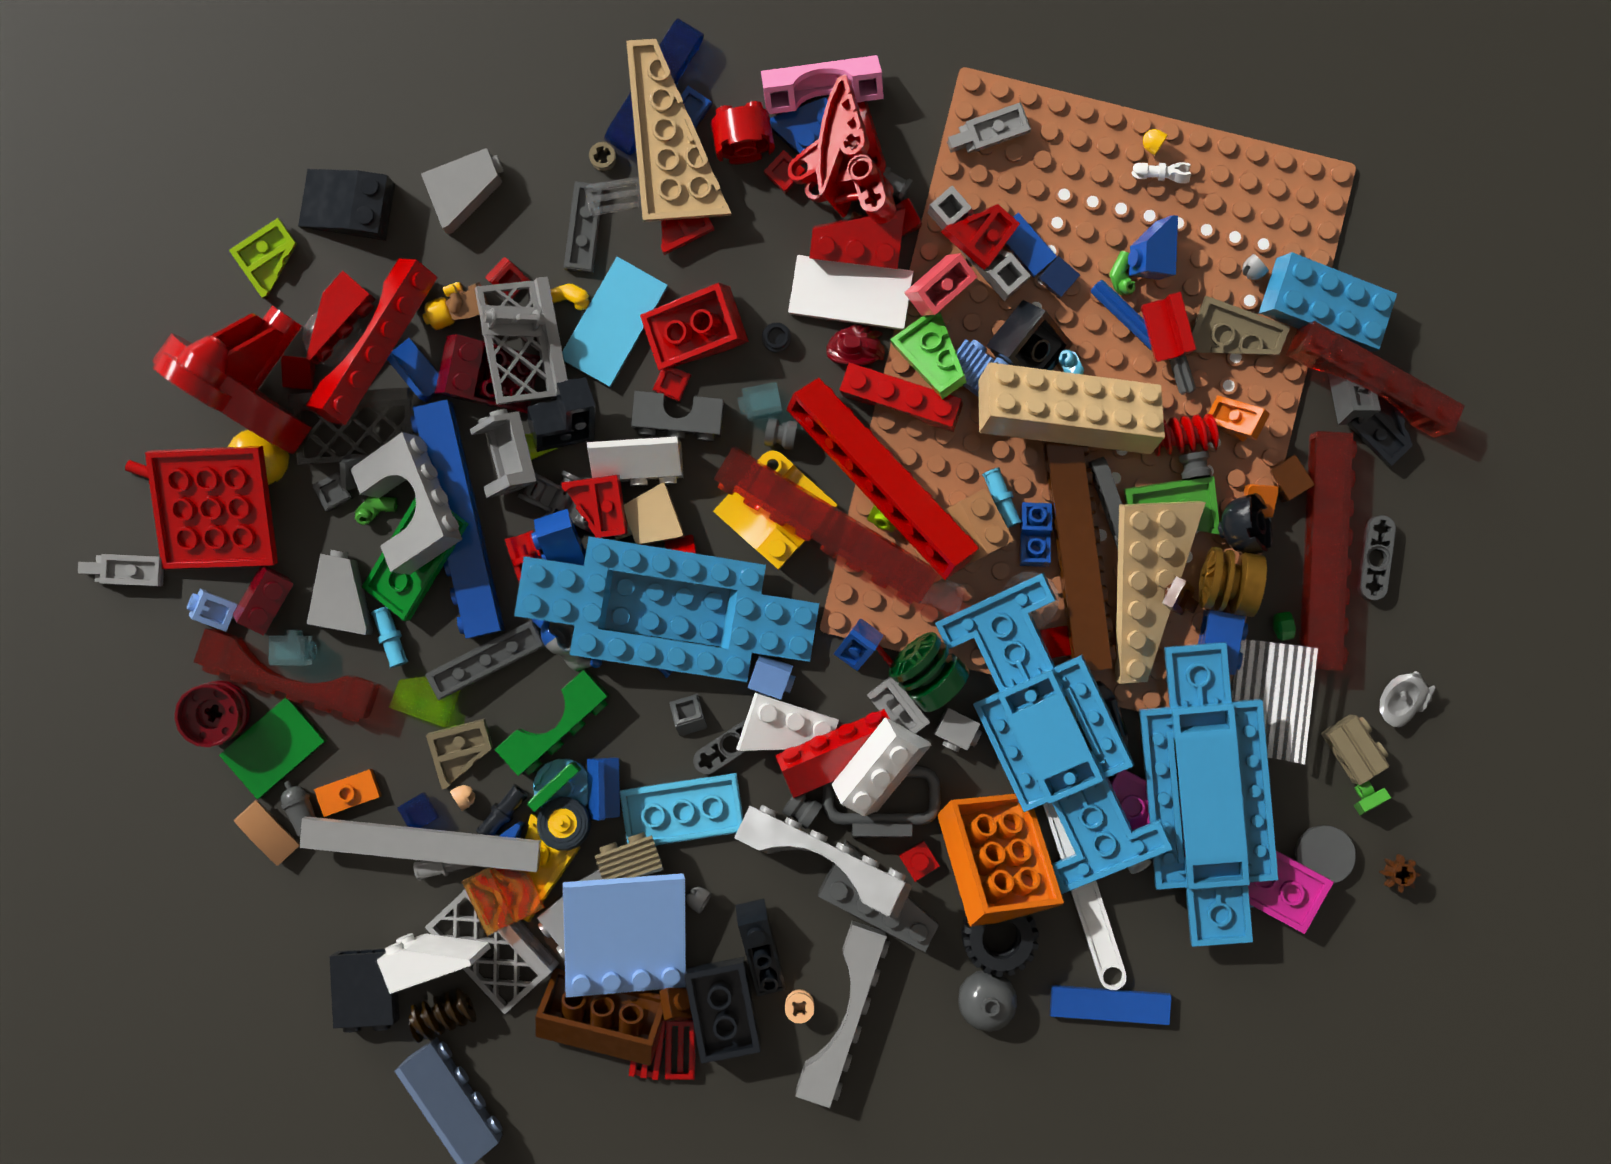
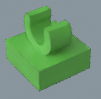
M1368 780L1364 784L1354 787L1362 800L1353 806L1361 816L1385 803L1391 797L1385 787L1375 792Z

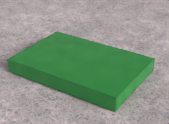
M287 696L220 753L219 756L258 800L327 740L293 700Z

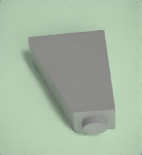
M487 148L421 173L442 229L448 235L454 233L502 183L499 173L504 172L498 156H492Z
M331 550L330 555L320 554L307 624L357 634L372 635L373 626L365 592L362 588L363 584L357 560L348 559L349 553Z

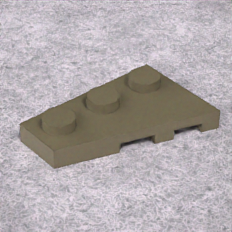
M1205 296L1191 330L1196 350L1193 352L1280 355L1290 326Z

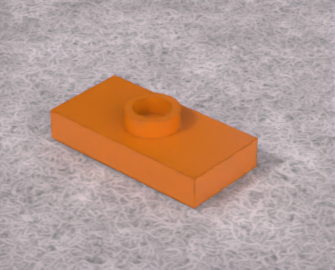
M373 769L314 789L324 817L382 796Z

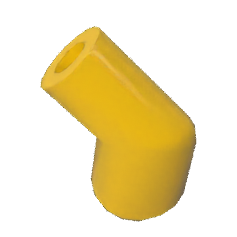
M565 284L550 289L553 304L569 300L574 303L577 310H584L590 304L587 291L574 284Z

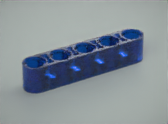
M679 18L674 21L659 45L675 85L698 51L704 38V33ZM631 92L611 122L604 137V141L629 156L636 150Z

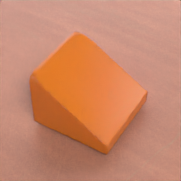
M1248 484L1244 486V496L1254 493L1259 494L1267 506V509H1262L1264 517L1272 518L1279 487Z

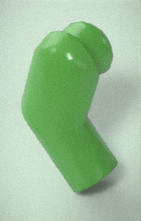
M1120 251L1109 274L1115 291L1122 296L1132 294L1136 288L1135 282L1130 279L1127 273L1129 253L1125 251Z
M368 497L357 508L355 520L360 525H367L381 511L396 512L397 498Z

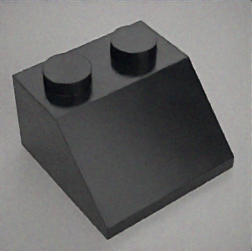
M1022 300L986 346L996 358L1003 359L1009 365L1053 370L1059 362L1060 352L1066 349L1069 350L1073 343L1047 311Z

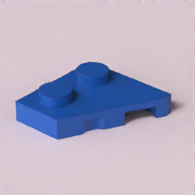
M824 97L798 107L796 111L785 112L771 117L772 131L797 154H800L805 148L819 139L822 118L828 99Z

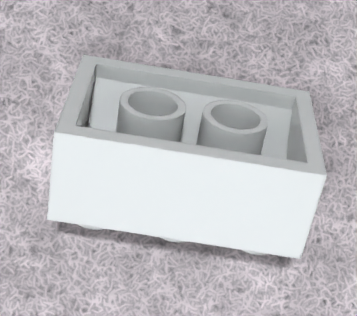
M678 437L587 442L592 478L620 475V482L630 481V486L648 485L647 480H659V484L677 483V478H684L682 443Z
M885 717L831 784L841 805L862 816L877 812L930 748L931 743Z

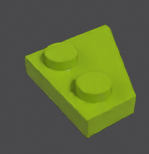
M277 218L229 249V251L261 298L265 299L280 276L297 242L281 219Z

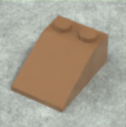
M987 488L944 510L951 515L954 522L979 547L971 561L963 568L1014 542ZM914 548L931 583L934 584L943 579Z

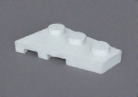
M755 693L736 749L738 751L784 750L796 747L810 741L815 736L824 735L836 730L839 720Z

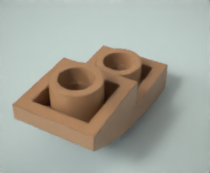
M257 799L234 819L238 827L277 866L300 846L299 842L278 823L277 818Z

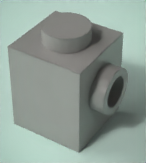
M946 707L933 734L945 739L942 745L959 752L960 748L968 750L970 745L975 747L982 731L978 730L980 723Z

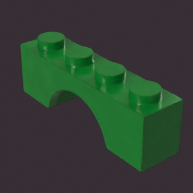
M587 669L580 672L561 689L565 701V709L562 719L555 728L547 733H532L522 728L517 729L494 749L517 776L525 772L528 775L532 774L542 765L539 761L542 756L547 752L553 755L564 745L561 741L562 738L569 732L574 736L586 725L583 720L590 713L596 716L608 705L605 700L610 694Z

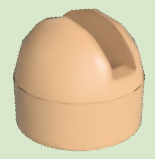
M461 785L450 791L461 811L469 808L475 801V793L470 786Z

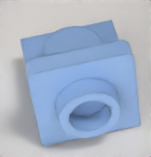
M200 588L198 594L193 593L190 597L187 610L190 611L189 616L192 620L226 632L238 604L208 593Z

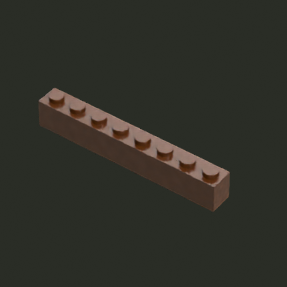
M1042 441L1050 503H1052V520L1064 611L1071 648L1070 656L1073 659L1083 654L1090 671L1112 669V662L1116 661V651L1114 644H1109L1108 632H1112V621L1110 614H1105L1104 603L1108 602V591L1106 585L1101 584L1100 573H1104V561L1102 555L1098 556L1096 544L1100 543L1099 527L1093 524L1092 514H1096V502L1094 496L1090 497L1088 485H1092L1091 468L1086 467L1085 456L1088 455L1089 449L1088 446Z

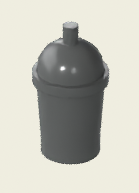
M288 780L284 782L287 790L281 795L282 805L280 806L285 810L297 835L301 836L302 818L305 816L316 817L309 799V793L302 787H292Z

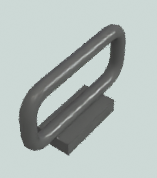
M914 766L905 778H923L928 782L929 808L924 813H872L866 816H862L859 813L838 812L834 805V789L831 785L833 782L823 785L824 813L835 824L852 825V838H911L912 825L929 824L935 820L940 812V781L935 772L928 767Z

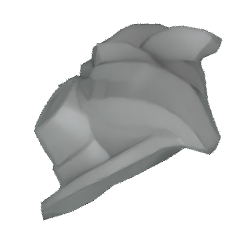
M1417 671L1411 674L1399 675L1392 679L1385 687L1380 698L1379 710L1384 721L1393 727L1406 725L1417 712H1423L1427 708L1428 703L1432 701V695L1436 689L1435 685L1428 687L1421 673Z

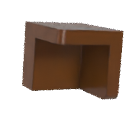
M1296 455L1288 457L1284 462L1270 470L1271 475L1281 489L1278 491V497L1282 503L1290 501L1315 485Z

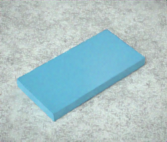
M616 257L562 351L564 362L611 388L644 331L640 315L657 308L668 289V285L623 259Z
M737 772L620 790L627 844L629 843L628 837L641 832H645L646 837L652 835L655 845L737 833L744 818Z

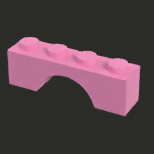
M878 56L761 71L766 110L769 114L796 111L808 99L830 95L837 78L845 74L851 80L857 102L884 99L882 71Z

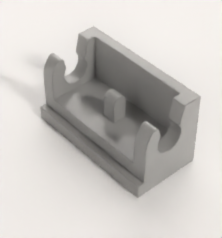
M891 677L867 694L879 711L885 709L890 720L915 734L930 723L907 692L899 686V682H895Z

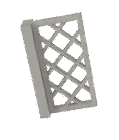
M548 277L536 278L534 281L475 287L480 320L481 305H486L485 293H495L504 301L500 306H505L508 303L511 306L522 307L510 297L516 290L527 289L529 303L526 307H540L541 313H545V325H541L542 337H537V342L533 340L534 337H520L526 343L519 353L504 343L509 336H504L500 340L496 336L483 335L496 405L551 398V400L557 399V383L567 380ZM504 291H510V293H509L508 295H506V294L503 293V292H504ZM493 342L498 345L495 350ZM529 344L540 353L541 359L536 366L522 357ZM500 348L515 358L507 370L496 361L495 355ZM517 361L532 370L524 382L510 373ZM499 372L503 374L501 378L499 377ZM535 373L545 380L547 391L536 392L527 385ZM506 377L520 386L517 393L513 396L503 397L501 384ZM525 390L528 394H521V392Z
M472 882L425 928L431 935L494 944V958L480 957L473 966L463 968V970L494 1004L506 1014L538 983L545 979L557 967L559 962L520 920L515 921L512 911L508 916L510 919L507 920L509 925L496 931L494 929V938L479 937L480 922H485V920L480 916L481 911L470 888L475 887L482 891V893L484 892L485 896H489L488 898H490L491 903H493L492 905H494L493 919L499 906V900L494 893L482 890ZM465 897L474 906V916L459 915V903ZM454 908V915L448 914ZM492 919L491 922H490V924H491V925L493 926V928H494L493 919ZM441 920H453V935H444L437 928L436 924ZM459 921L474 922V937L459 936ZM500 944L510 945L514 949V960L499 959ZM479 963L494 964L493 979L482 977L479 973ZM499 965H513L514 980L499 979ZM520 966L530 967L538 976L532 981H520ZM499 985L514 986V998L509 1003H506L499 995ZM519 986L525 987L521 992H519Z

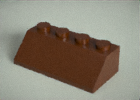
M555 968L535 1016L536 1037L651 1066L664 1021L660 994L650 991L566 997L565 970Z

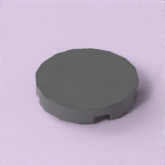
M1323 825L1307 829L1298 838L1294 848V856H1296L1297 862L1331 879L1334 882L1333 884L1344 880L1351 873L1355 864V847L1352 840L1342 830L1330 825Z

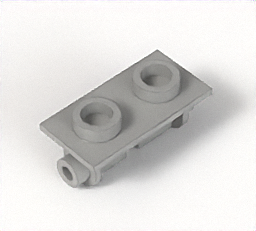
M481 305L482 335L542 337L541 325H545V313H541L540 307Z

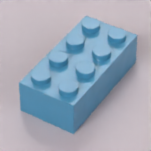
M1291 252L1276 258L1259 314L1354 351L1367 353L1380 350L1397 293Z

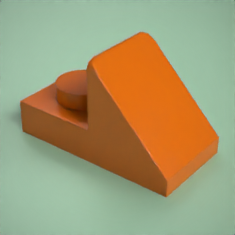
M1217 395L1208 413L1213 415L1218 430L1243 442L1246 438L1257 440L1270 415L1264 408Z

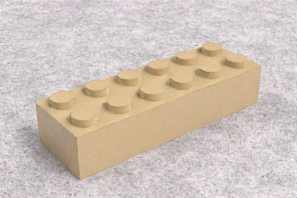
M991 362L988 363L978 380L979 433L1151 454L1165 438L1161 385Z

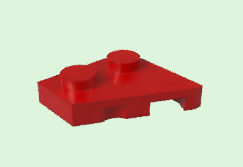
M620 475L561 483L563 490L569 494L575 503V508L588 522V527L595 537L602 538L628 534Z

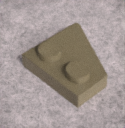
M485 718L430 732L426 735L442 789L450 786L455 779L466 772L493 747Z

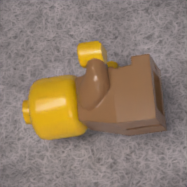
M460 282L443 287L446 297H450V299L447 300L445 297H439L427 302L424 307L425 313L422 314L427 325L430 324L435 330H440L453 325L457 319L472 318L479 315L475 287L481 286V283L478 282L468 286V291H463ZM484 294L486 305H489L486 295Z

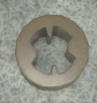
M598 142L590 149L589 158L591 164L598 171H609L616 164V153L610 144ZM604 150L605 154L610 152V155L607 156L608 162L602 163L601 160L595 161L599 157L598 152Z

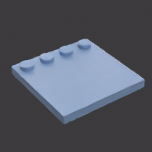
M683 873L563 882L566 997L686 987L684 977L686 970L685 877Z

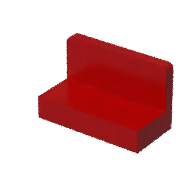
M1181 291L1169 294L1165 299L1141 306L1155 362L1189 355L1196 350Z

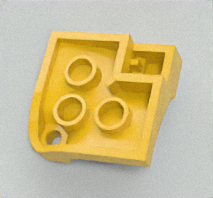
M768 451L756 461L749 472L713 512L779 570L837 507V504L782 453ZM771 460H775L779 464L778 468L774 471L767 468V464Z

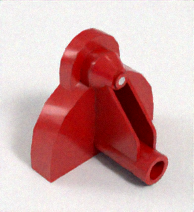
M273 305L263 319L256 314H249L220 331L194 343L171 333L153 358L155 364L153 368L174 385L207 406L228 416L266 441L291 454L295 453L312 429V427L258 390L303 327Z

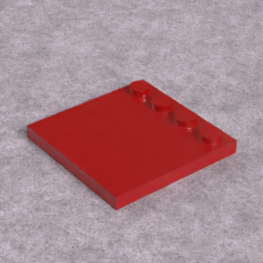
M263 446L150 450L145 452L162 569L270 566L278 563Z

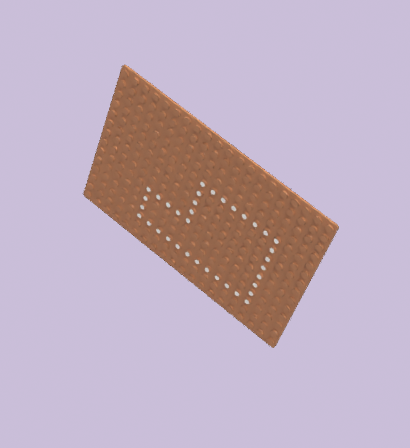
M963 67L958 74L921 221L922 225L919 229L909 269L914 271L912 285L946 255L961 253L978 276L940 310L955 352L965 339L970 342L974 339L987 348L986 354L995 360V355L986 345L1021 301L1025 300L1047 311L1073 343L1069 350L1074 351L1078 355L1084 367L1083 375L1161 385L1163 419L1166 423L1171 417L1177 418L1179 422L1182 416L1189 417L1191 421L1194 415L1201 416L1203 420L1204 415L1209 413L1217 395L1266 409L1270 415L1257 440L1246 438L1243 442L1218 430L1219 443L1217 450L1215 451L1212 443L1208 445L1209 458L1207 465L1212 471L1210 476H1214L1219 521L1221 522L1226 506L1232 500L1244 496V486L1248 484L1278 486L1270 470L1286 459L1315 335L1290 326L1280 355L1192 352L1186 355L1196 390L1181 395L1169 360L1155 362L1152 350L1091 293V289L1098 281L1103 280L1115 291L1109 274L1120 251L1130 253V246L1157 220L1176 215L1178 216L1176 275L1160 280L1129 276L1136 284L1135 291L1130 295H1118L1143 318L1141 311L1143 304L1165 299L1169 294L1181 291L1191 330L1205 296L1266 317L1259 314L1276 258L1293 252L1332 268L1356 167L1350 162ZM1019 102L1022 103L1031 128L1030 133L977 152L967 153L966 148L950 153L947 145L948 137L960 133L959 127L965 125L966 121ZM1152 129L1161 130L1168 135L1155 156L1143 146L1144 134ZM1179 162L1191 164L1189 171L1191 172V177L1188 183H1177L1169 178H1165L1164 181H1158L1157 178L1151 177L1136 179L1132 175V168L1136 163H1148V165L1158 166L1159 163H1166V166ZM953 185L972 207L974 214L981 213L997 204L1012 217L1019 212L1057 257H1061L1080 276L1059 299L1038 280L1051 265L1050 263L1034 278L1030 276L1027 283L1004 302L956 245L941 233L942 229L928 214L929 205ZM1005 245L1003 246L1002 249L1009 253H1012ZM1252 254H1255L1269 270L1268 273L1258 280L1248 279L1247 276L1243 275L1242 271L1244 262ZM910 300L905 328L922 317ZM894 329L893 337L902 330ZM891 343L884 374L932 389ZM1060 362L1052 370L1064 372ZM964 386L959 387L950 394L961 398L963 401V407L954 432L926 424L908 414L875 405L870 425L873 435L886 449L890 450L893 457L912 474L913 478L925 491L932 495L933 499L943 510L985 488L988 489L982 474L997 467L1001 469L1000 471L1008 491H1012L1014 495L1012 501L1020 519L1022 502L1050 503L1042 441L979 433V397ZM1197 444L1196 452H1202L1201 445ZM1185 445L1184 453L1180 454L1177 446H1173L1172 455H1168L1165 447H1162L1160 456H1156L1154 451L1151 454L1088 447L1089 453L1085 456L1086 467H1089V461L1104 457L1111 470L1121 502L1125 504V488L1182 480L1181 473L1184 469L1183 464L1179 462L1178 456L1189 454L1191 450L1188 445ZM1092 479V485L1088 486L1090 497L1094 496L1096 502V514H1092L1093 524L1098 526L1100 531V543L1096 544L1098 556L1102 555L1104 561V573H1100L1101 584L1106 585L1108 591V602L1104 603L1105 614H1110L1112 621V632H1108L1109 644H1114L1116 651L1118 550ZM855 484L820 624L822 632L846 638L858 620L863 619L883 634V638L879 643L883 648L901 652L917 637L928 632L937 634L941 642L944 643L935 624L937 621L1043 572L1057 600L1030 612L1038 630L1066 626L1053 520L1050 567L1020 566L1019 523L1008 528L1014 542L957 571L947 580L941 579L932 584L913 546L897 528L890 532L876 527L867 520L874 504ZM1197 530L1181 579L1186 580L1196 589L1192 598L1199 602L1200 573L1210 548H1222L1223 554L1228 549L1233 550L1236 563L1242 553L1231 548L1226 539H1222L1219 534ZM1229 601L1225 609L1220 612L1231 613ZM1198 604L1194 614L1185 609L1182 616L1170 611L1148 682L1126 684L1115 682L1116 661L1112 662V669L1091 671L1095 681H1101L1115 694L1121 708L1139 712V709L1169 707L1164 647L1198 644L1203 611H1216L1214 605L1211 609L1201 608L1200 604ZM974 638L949 649V654H955L968 669L991 675ZM1071 656L1055 657L1052 660L1054 665L1057 666L1071 660Z

